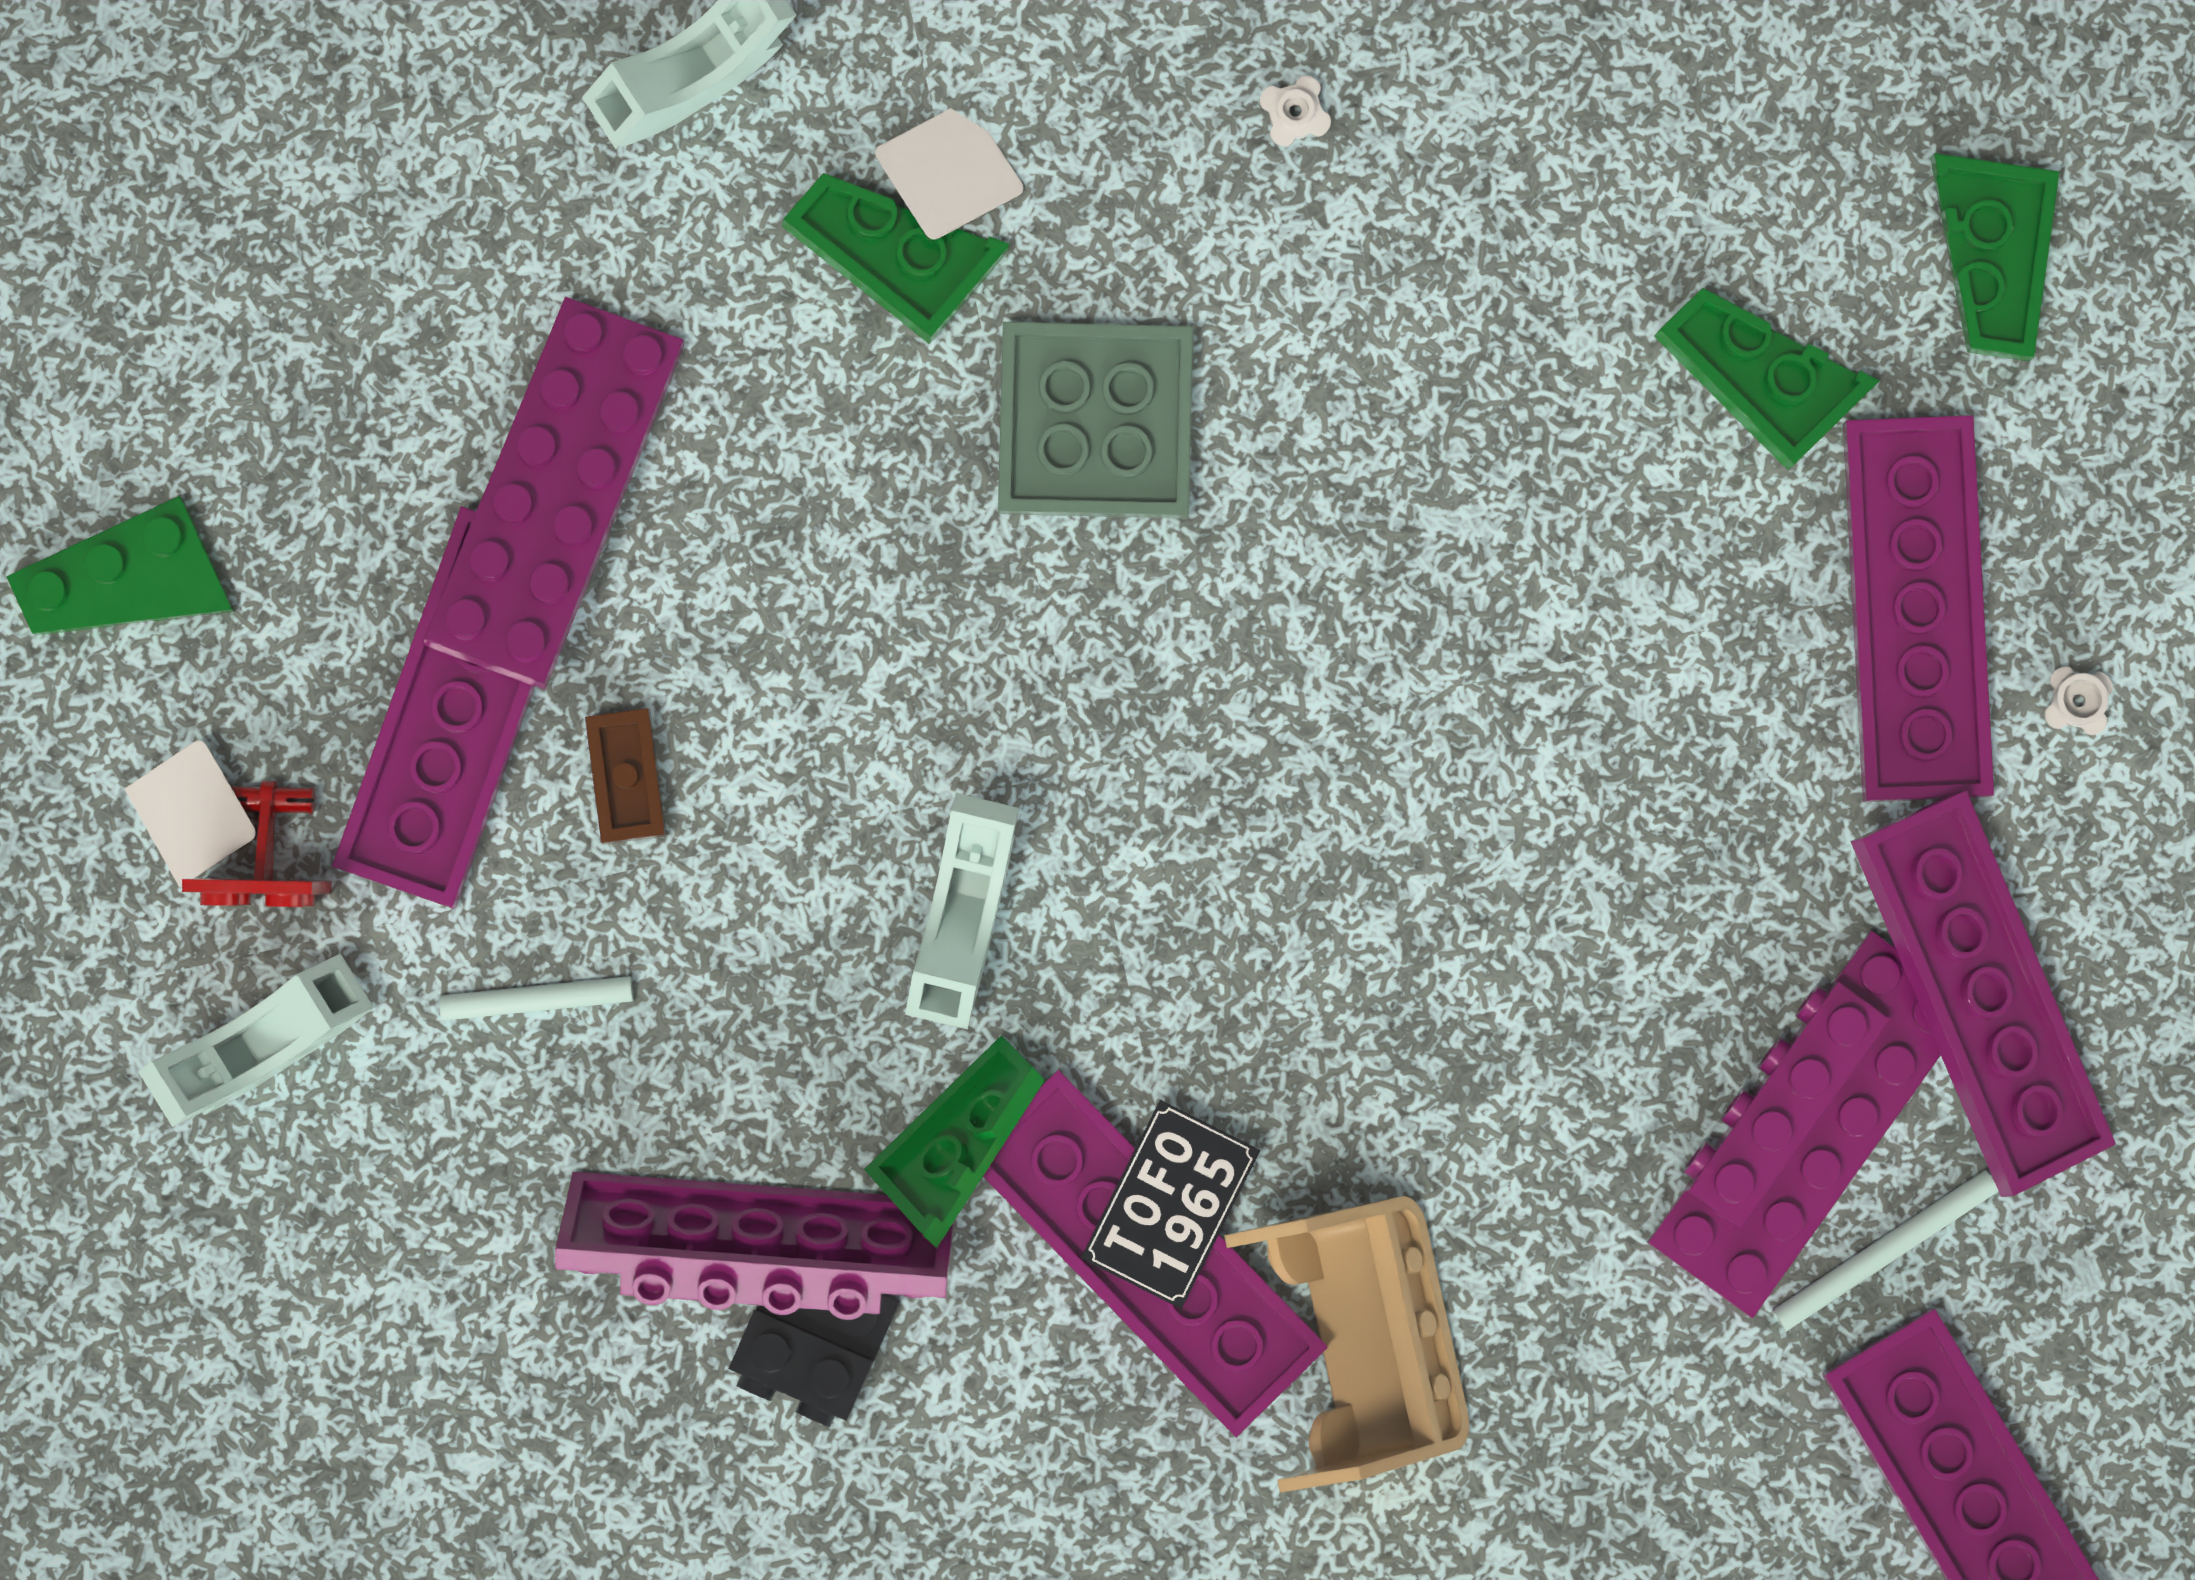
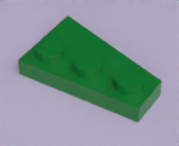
M1934 153L1930 161L1967 353L2030 362L2035 356L2060 171Z
M825 173L816 180L783 218L782 227L928 344L935 339L981 285L1010 247V244L990 236L986 240L958 228L939 239H930L926 236L911 211L897 206L895 200Z
M1702 288L1658 330L1654 337L1789 471L1880 380L1861 370L1857 374L1828 359L1829 354L1809 343L1803 346L1772 330L1771 323Z
M181 496L175 497L6 576L32 634L36 636L131 623L235 612L185 501Z
M1001 1035L864 1169L865 1172L922 1235L937 1248L1045 1079Z

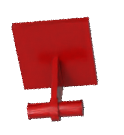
M262 781L260 787L231 786L236 797H247V801H239L245 812H260L254 879H182V892H200V905H251L252 893L265 894V906L267 907L315 906V895L330 894L332 891V881L273 879L275 818L277 813L314 814L315 803L290 802V799H315V788L278 787L276 781Z

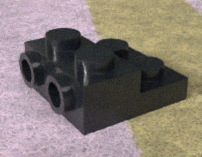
M882 1294L880 1314L863 1313L860 1317L852 1320L840 1319L829 1310L798 1308L795 1312L788 1315H778L770 1312L765 1306L758 1305L753 1311L728 1369L741 1374L736 1386L751 1394L772 1401L777 1390L800 1400L795 1412L810 1420L831 1427L835 1416L847 1421L850 1418L900 1300Z

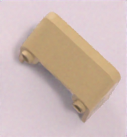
M1401 1196L1224 1235L1227 1248L1267 1240L1268 1260L1280 1279L1290 1285L1308 1283L1320 1339L1328 1346L1323 1354L1335 1408L1321 1412L1312 1424L1309 1434V1449L1314 1458L1316 1468L1277 1479L1280 1492L1362 1480L1456 1451L1465 1444L1469 1433L1467 1406L1427 1223L1421 1208L1413 1199Z

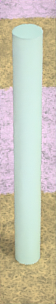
M1983 1170L1774 1308L1772 1313L1782 1328L1787 1332L1999 1192L1992 1176L1986 1170Z

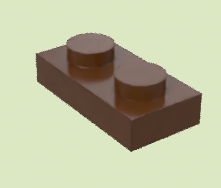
M649 708L585 717L601 843L606 845L667 836L652 718Z

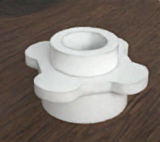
M1301 76L1294 85L1281 89L1276 86H1269L1262 92L1260 105L1262 109L1269 112L1270 121L1273 126L1270 131V137L1275 144L1287 147L1295 139H1301L1310 134L1320 137L1329 130L1331 118L1328 113L1322 111L1318 98L1321 87L1315 78ZM1292 106H1298L1301 109V114L1294 117L1289 113V109Z
M2066 666L2056 669L2050 676V684L2054 689L2052 702L2044 711V718L2047 724L2054 729H2061L2066 725L2079 727L2088 735H2096L2102 732L2108 723L2104 713L2108 706V696L2113 691L2111 679L2104 673H2096L2094 675L2086 673L2075 674L2070 667ZM2075 695H2081L2084 698L2083 706L2077 707L2074 705L2073 698Z

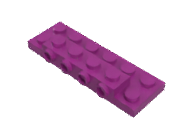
M1872 931L1867 933L1827 991L1817 985L1804 1000L1795 1014V1017L1804 1023L1789 1043L1780 1037L1766 1053L1758 1066V1069L1764 1072L1766 1076L1752 1095L1742 1089L1730 1103L1721 1117V1121L1729 1126L1715 1147L1705 1141L1692 1156L1683 1171L1692 1179L1647 1240L1649 1245L1750 1318H1754L1941 1056L1896 948Z
M572 1172L555 1247V1269L579 1271L584 1274H620V1295L634 1296L638 1301L646 1305H659L667 1299L700 1301L703 1306L712 1310H723L735 1303L762 1305L770 1312L778 1315L791 1314L798 1308L829 1310L840 1319L852 1320L860 1317L863 1313L880 1314L882 1294L903 1295L909 1298H946L954 1222L936 1248L885 1194Z

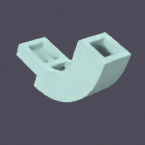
M717 0L701 18L670 40L640 54L611 62L582 98L615 149L641 141L678 124L751 76L783 46L778 36L796 17V13L787 0Z
M956 793L951 809L933 901L913 970L905 1015L968 1029L1006 879L1019 808Z
M340 953L296 974L262 1002L229 1023L151 1061L139 1071V1074L169 1123L174 1127L200 1113L206 1115L256 1088L335 1038L371 1011L374 1006Z

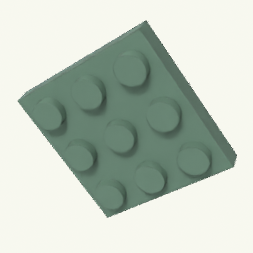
M1003 322L998 514L1188 519L1193 326Z

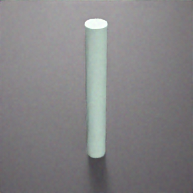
M631 976L440 995V1015L442 1021L632 1002L634 1001Z

